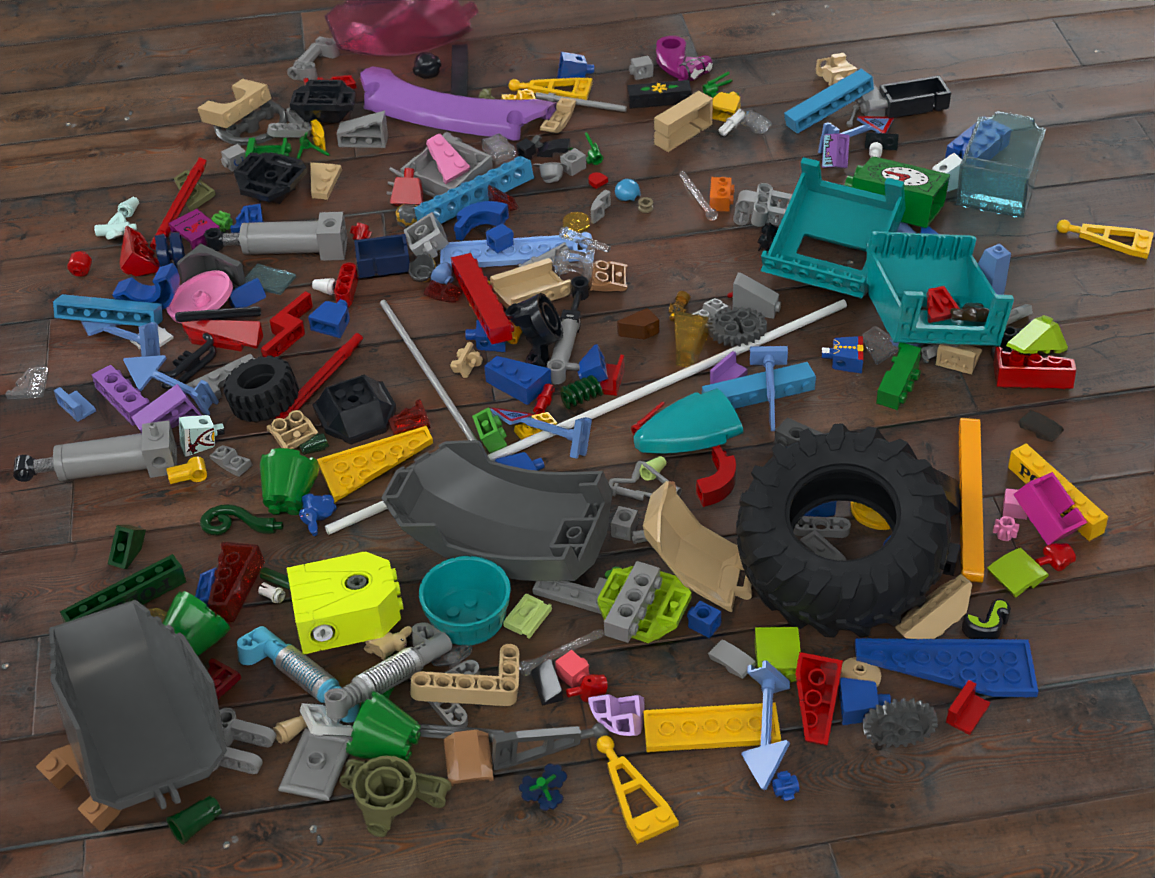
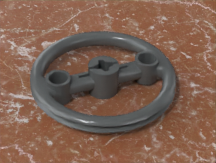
M269 100L260 106L259 111H252L243 117L242 122L238 125L232 124L226 128V131H223L220 126L214 125V130L220 139L230 144L245 146L248 145L249 138H256V144H260L275 137L267 133L254 137H241L240 134L246 131L248 133L258 131L260 128L259 122L263 119H272L274 113L279 114V123H287V116L285 110L279 104Z

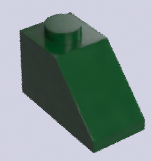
M116 525L108 564L127 569L142 549L146 529L132 525Z

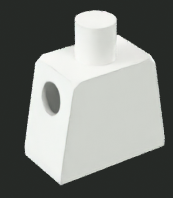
M955 153L932 168L934 171L950 174L947 192L965 185L964 161Z

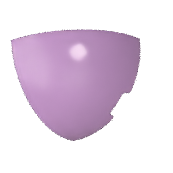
M608 694L588 698L591 711L596 720L611 732L624 736H637L641 733L644 724V697L635 695L616 698Z

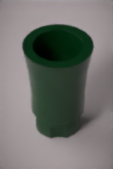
M210 795L186 809L168 816L166 821L174 837L184 845L196 833L220 816L222 809L217 800Z

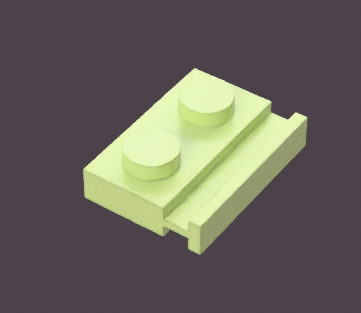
M525 594L503 621L504 627L520 635L525 634L530 639L552 611V605H546L544 601Z

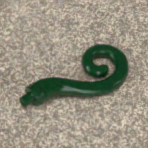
M230 504L212 507L200 519L202 530L209 535H220L230 529L232 520L228 515L238 517L251 529L262 534H275L276 530H283L284 527L283 522H276L275 518H259L242 507ZM218 516V521L222 524L212 526L210 522Z

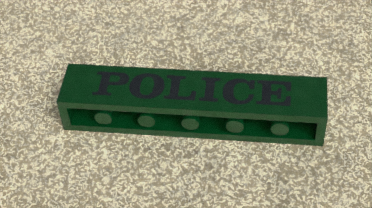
M172 554L59 612L63 622L66 623L133 600L144 605L187 581L182 565Z

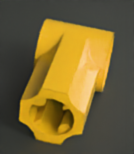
M201 457L190 458L187 464L166 468L170 484L190 479L193 482H202L207 478L205 461Z

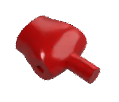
M1054 543L1044 547V557L1035 559V562L1040 566L1050 564L1056 571H1062L1075 562L1076 555L1068 543Z
M586 675L582 679L580 686L566 689L567 697L580 695V699L587 703L589 702V697L605 695L607 693V679L605 675Z

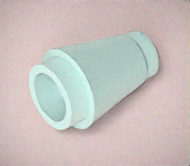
M131 197L120 203L118 212H121L125 218L131 217L139 204V200L136 197Z

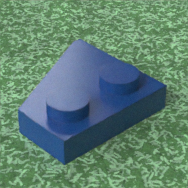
M261 204L244 206L241 213L236 217L235 225L230 227L231 233H239L242 223L263 222Z

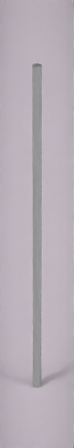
M382 300L380 302L381 307L467 439L477 440L387 301Z

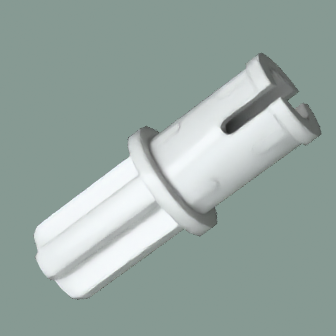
M738 109L731 118L728 117L727 122L719 128V133L722 136H726L733 128H736L737 124L746 117L745 112H741V109Z

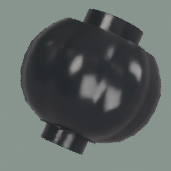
M422 52L416 56L412 69L415 76L430 79L438 76L441 62L437 55L434 56L430 52Z

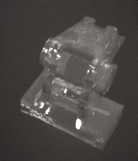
M588 245L585 252L570 250L566 247L556 249L555 256H552V266L555 267L554 273L561 277V274L575 271L586 277L590 282L595 246ZM569 258L578 259L579 264L569 262Z

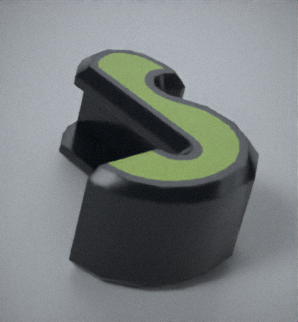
M1003 599L993 600L985 621L965 614L962 622L963 633L970 639H998L1001 634L1002 624L1006 625L1008 623L1011 610L1010 604Z

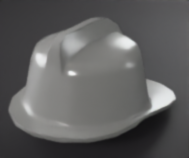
M559 162L532 164L533 167L540 169L541 177L547 183L557 182L561 179L563 170L567 167L566 164Z

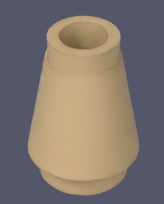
M302 716L279 722L273 728L277 734L276 740L279 743H288L304 730L307 725Z

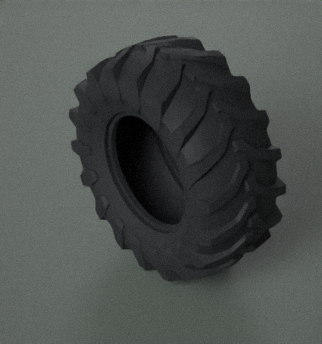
M843 423L833 424L829 433L817 435L807 428L800 431L799 441L787 447L782 446L780 443L772 447L773 457L763 467L755 465L751 472L754 480L750 484L749 489L741 494L739 505L742 507L739 508L738 520L736 521L737 546L746 577L765 606L771 611L778 610L793 627L801 629L809 624L824 637L834 638L840 630H850L860 638L869 636L871 627L883 623H889L895 627L901 623V614L914 606L921 608L927 601L925 594L929 591L931 585H935L941 578L942 569L945 566L947 555H949V540L951 537V520L947 496L943 487L938 482L932 465L926 459H917L909 443L902 439L888 442L878 428L869 426L861 433L850 432ZM851 501L866 505L879 513L890 526L892 535L880 549L868 556L855 560H832L819 556L807 549L797 539L793 530L798 521L811 509L828 502Z

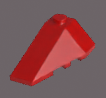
M126 226L120 255L121 270L125 274H132L135 277L157 272L160 267L158 258L154 259V252L147 247L148 243L143 235L129 226Z
M799 652L795 675L805 742L828 746L843 660Z

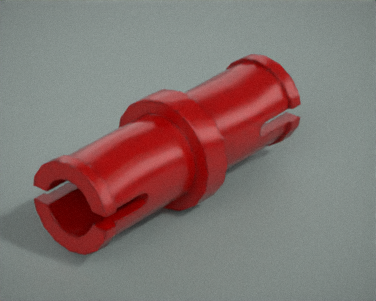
M545 384L542 392L538 395L537 403L533 409V412H536L535 415L545 413L546 408L551 404V397L555 392V387L553 388L552 384Z

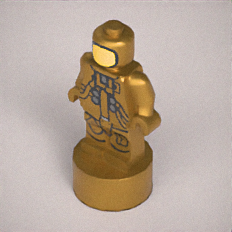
M679 291L675 297V304L672 305L670 303L669 313L671 315L669 319L671 321H675L676 318L686 313L684 307L691 299L687 292Z

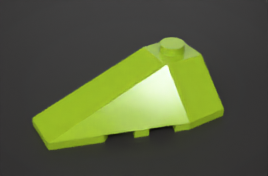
M1045 315L1031 321L1006 345L1021 353H1038V351L1050 353V350H1054L1053 352L1062 353L1068 349L1058 323Z

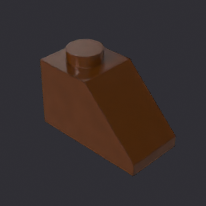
M645 308L618 320V335L620 337L645 340L659 333V318L648 308Z

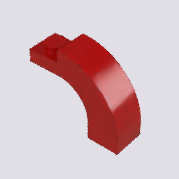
M720 445L712 447V461L717 472L712 476L696 480V494L703 507L722 501L731 493L735 486L734 455L727 456L726 451H723Z

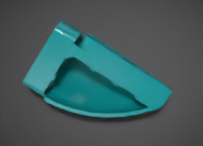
M716 388L702 394L695 392L657 413L635 433L634 444L636 449L644 453L695 451L725 444L727 439L743 434V426L728 398L722 391Z

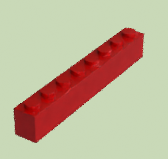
M471 253L451 257L452 272L491 345L513 340L512 321L509 322L502 303H499L497 294L493 293L492 285L488 284L487 276H484L477 259H474Z

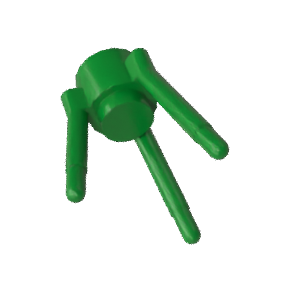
M726 72L702 86L703 93L714 98L718 94L716 93L718 92V87L732 82V79L717 84L715 82L726 77L730 72Z
M586 132L585 136L592 148L588 151L586 162L599 165L604 157L597 143L593 144Z

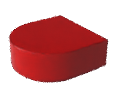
M592 173L588 177L589 185L597 189L608 183V177L602 173Z

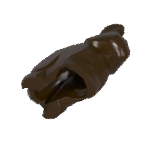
M966 303L962 309L952 308L950 313L952 314L953 321L963 320L969 323H983L987 320L989 309L985 308L982 303Z

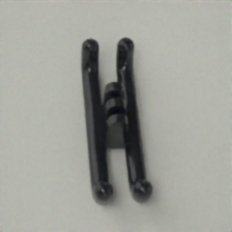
M204 333L203 339L206 340V343L194 353L184 351L183 355L178 356V359L173 361V364L176 366L174 370L159 372L175 378L183 371H186L178 379V381L186 383L216 356L217 350L213 346V337L208 333ZM206 351H209V353L200 360L199 357H201ZM163 382L161 383L163 389L169 390L172 388Z

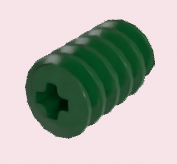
M593 375L582 378L580 381H575L574 384L570 383L568 386H563L560 389L562 402L567 409H570V403L573 407H576V401L579 404H583V398L587 402L590 401V396L595 399L596 392L599 396L603 395L602 387Z

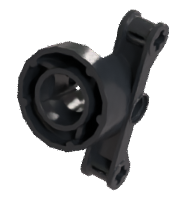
M539 293L527 300L510 305L506 310V315L515 326L521 327L527 341L532 345V349L526 357V363L547 368L549 361L548 345L563 338V326L551 300L545 294Z

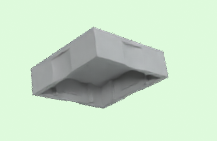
M445 138L471 166L468 172L445 184L442 174L438 171V165L428 147L400 170L404 174V168H413L414 178H419L422 181L423 193L435 197L446 193L449 189L461 186L464 182L473 180L476 176L488 173L489 170L493 169L492 156L464 147L457 142Z

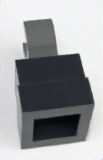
M536 135L531 141L526 138L516 144L518 157L522 156L532 160V156L536 153V148L543 146V143L540 142L542 137Z

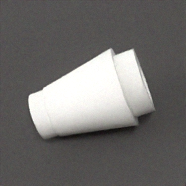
M334 278L315 279L312 287L314 290L333 295L335 294L334 289L337 280Z

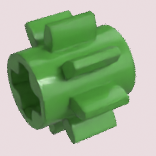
M219 211V214H214L212 221L220 227L221 232L225 233L233 225V220L229 218L231 214Z

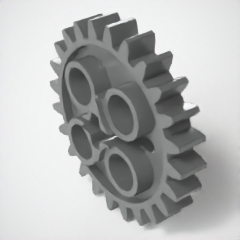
M736 307L733 310L727 308L726 312L721 310L720 314L715 313V317H711V321H708L710 337H713V341L718 340V344L724 342V346L731 344V347H733L735 344H738L741 347L742 343L748 345V342L755 343V339L760 340V336H765L764 332H767L765 316H762L761 312L757 313V310L751 311V308L744 310V307L738 310Z
M902 698L900 702L893 699V703L884 701L883 706L877 704L876 709H869L870 714H865V719H863V729L867 739H871V743L878 742V746L886 744V748H889L891 745H895V748L902 744L904 747H907L908 743L916 745L917 740L924 742V737L930 738V733H935V728L938 727L934 707H930L929 703L923 704V700L915 703L914 698L910 701Z

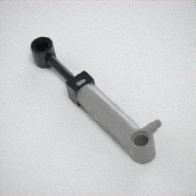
M576 276L571 280L572 297L574 299L571 310L563 309L561 314L563 338L555 342L551 360L547 363V368L551 369L552 384L563 383L566 380V370H580L579 364L569 363L576 334L579 333L581 327V311H578L580 301L589 297V280L584 276Z

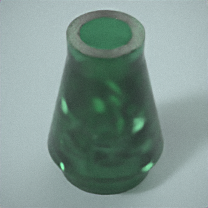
M317 433L303 444H300L303 455L326 450L325 448L329 447L324 433Z

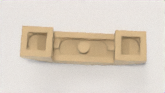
M561 97L556 104L555 113L550 120L544 121L540 130L554 133L561 132L573 113L576 100Z

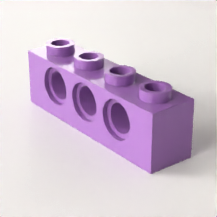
M112 365L92 374L95 388L134 426L135 422L131 417L150 404L148 398H144L138 388H134L130 380L125 379L119 369L116 370Z

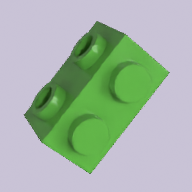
M489 407L472 416L480 439L489 453L507 446L505 440L507 434L504 428L500 427L503 425L498 415L494 416Z

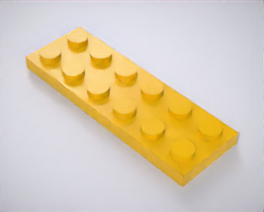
M776 702L772 705L771 744L781 741ZM763 703L643 710L646 751L657 752L761 745Z

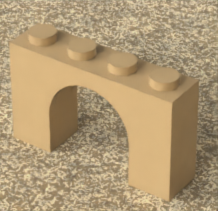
M240 80L232 85L237 101L225 104L207 101L198 107L202 122L228 128L272 99L268 86L250 80Z

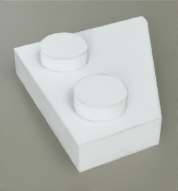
M302 703L300 712L311 734L317 736L324 734L351 736L352 726L340 724V719L333 720L328 718L324 705Z

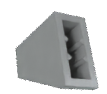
M738 272L733 283L732 310L734 307L737 310L741 307H744V310L751 308V311L757 310V313L761 312L762 316L774 319L776 312H780L781 308L779 294Z

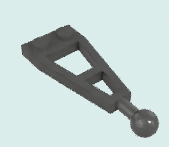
M597 722L592 728L580 730L579 726L514 731L495 735L492 750L493 770L508 768L580 744L581 739L591 737L599 739L601 736H608L609 729L600 722ZM544 740L542 746L517 754L518 742Z

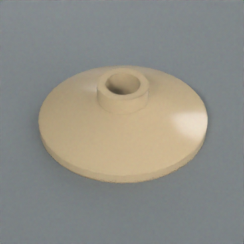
M853 657L843 662L840 678L874 681L878 687L881 682V671L878 666L856 661V657Z

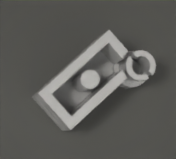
M876 85L874 90L855 100L865 116H885L888 100L882 97Z

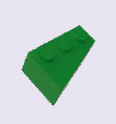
M899 343L898 356H893L891 362L894 364L890 371H886L878 388L876 404L898 410L900 405L906 402L907 393H911L914 381H918L921 370H919L920 347Z

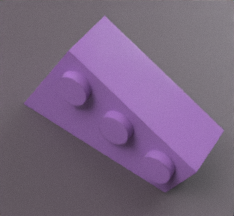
M176 384L131 418L142 432V424L169 420L171 428L179 425V417L202 416V414L182 388Z

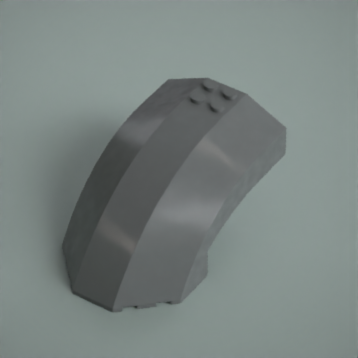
M479 440L445 441L438 445V450L431 454L426 452L414 459L415 463L407 468L402 466L397 469L381 497L404 532L432 551L448 559L460 556H476L485 560L488 559L497 564V566H500L510 579L575 581L595 564L607 535L613 492L603 471L545 472L508 466L489 460Z

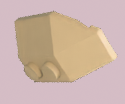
M962 574L958 575L956 579L946 582L926 597L927 601L921 608L918 606L912 608L895 629L907 639H935L941 636L947 628L958 622L967 613L972 583Z

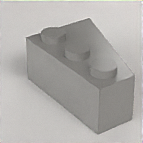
M385 111L341 122L337 131L338 146L386 148L388 129Z

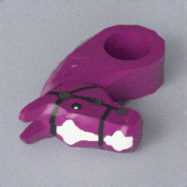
M666 36L660 38L656 43V62L668 74L678 78V81H694L712 69V59L707 55L686 57V41L683 38Z

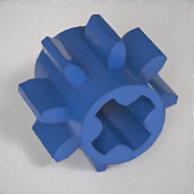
M788 771L777 773L778 778L772 780L775 796H781V799L784 801L795 799L794 793L799 792V783L796 775L791 776Z

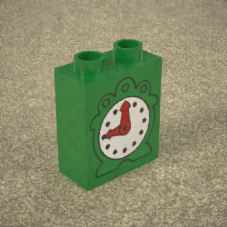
M872 156L864 166L858 165L854 176L848 175L844 186L884 196L886 178L904 181L906 209L901 222L924 228L930 225L943 208L950 174L875 156Z

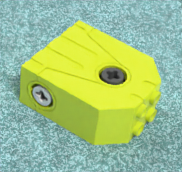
M365 551L307 563L305 566L303 564L287 568L296 626L303 655L318 652L320 649L322 651L382 638L401 619L400 610H403V603L401 597L397 598L401 594L399 582H394L397 580L395 568L391 569L390 562L387 559Z

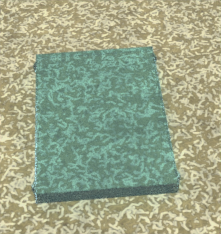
M257 263L245 279L247 283L258 278L264 291L281 295L296 278V274Z

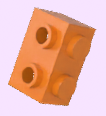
M711 177L709 211H730V205H733L734 185L731 184V178Z

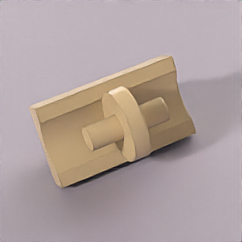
M469 342L465 348L458 350V360L452 361L450 367L454 373H461L463 378H467L473 367L480 366L483 359L480 352H475L473 349V343Z

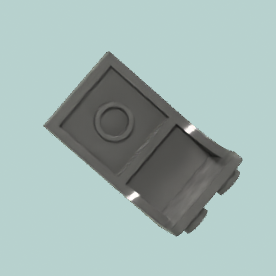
M202 244L198 245L177 262L182 284L198 274L214 270L225 272L233 283V289L246 283L241 262Z

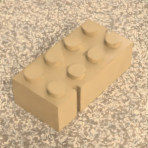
M697 91L654 118V130H656L654 132V144L669 152L700 133V130L703 131L711 126L713 98Z

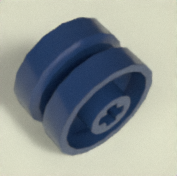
M180 232L170 233V244H168L167 237L164 234L155 235L156 254L160 267L171 264L172 260H174L175 267L178 269L177 262L185 256Z

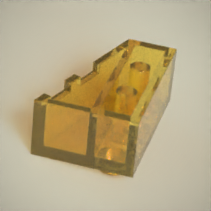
M674 311L676 366L687 368L696 364L709 334V317Z

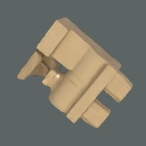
M844 53L833 54L831 58L817 59L816 74L823 76L829 86L857 71L855 66L847 62ZM826 60V61H827L826 65L823 66V67H820V63H821L822 61Z

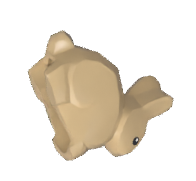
M406 626L398 633L392 634L389 631L382 638L365 641L364 650L370 654L374 653L381 657L382 660H385L394 651H401L406 648V638L411 635L412 628Z

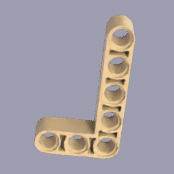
M505 644L501 647L498 676L416 672L411 677V697L417 701L496 706L514 705L517 701L519 687V649L514 644Z

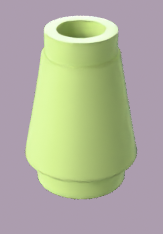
M662 456L646 462L659 473L667 464ZM641 465L639 473L644 480H654L657 477Z

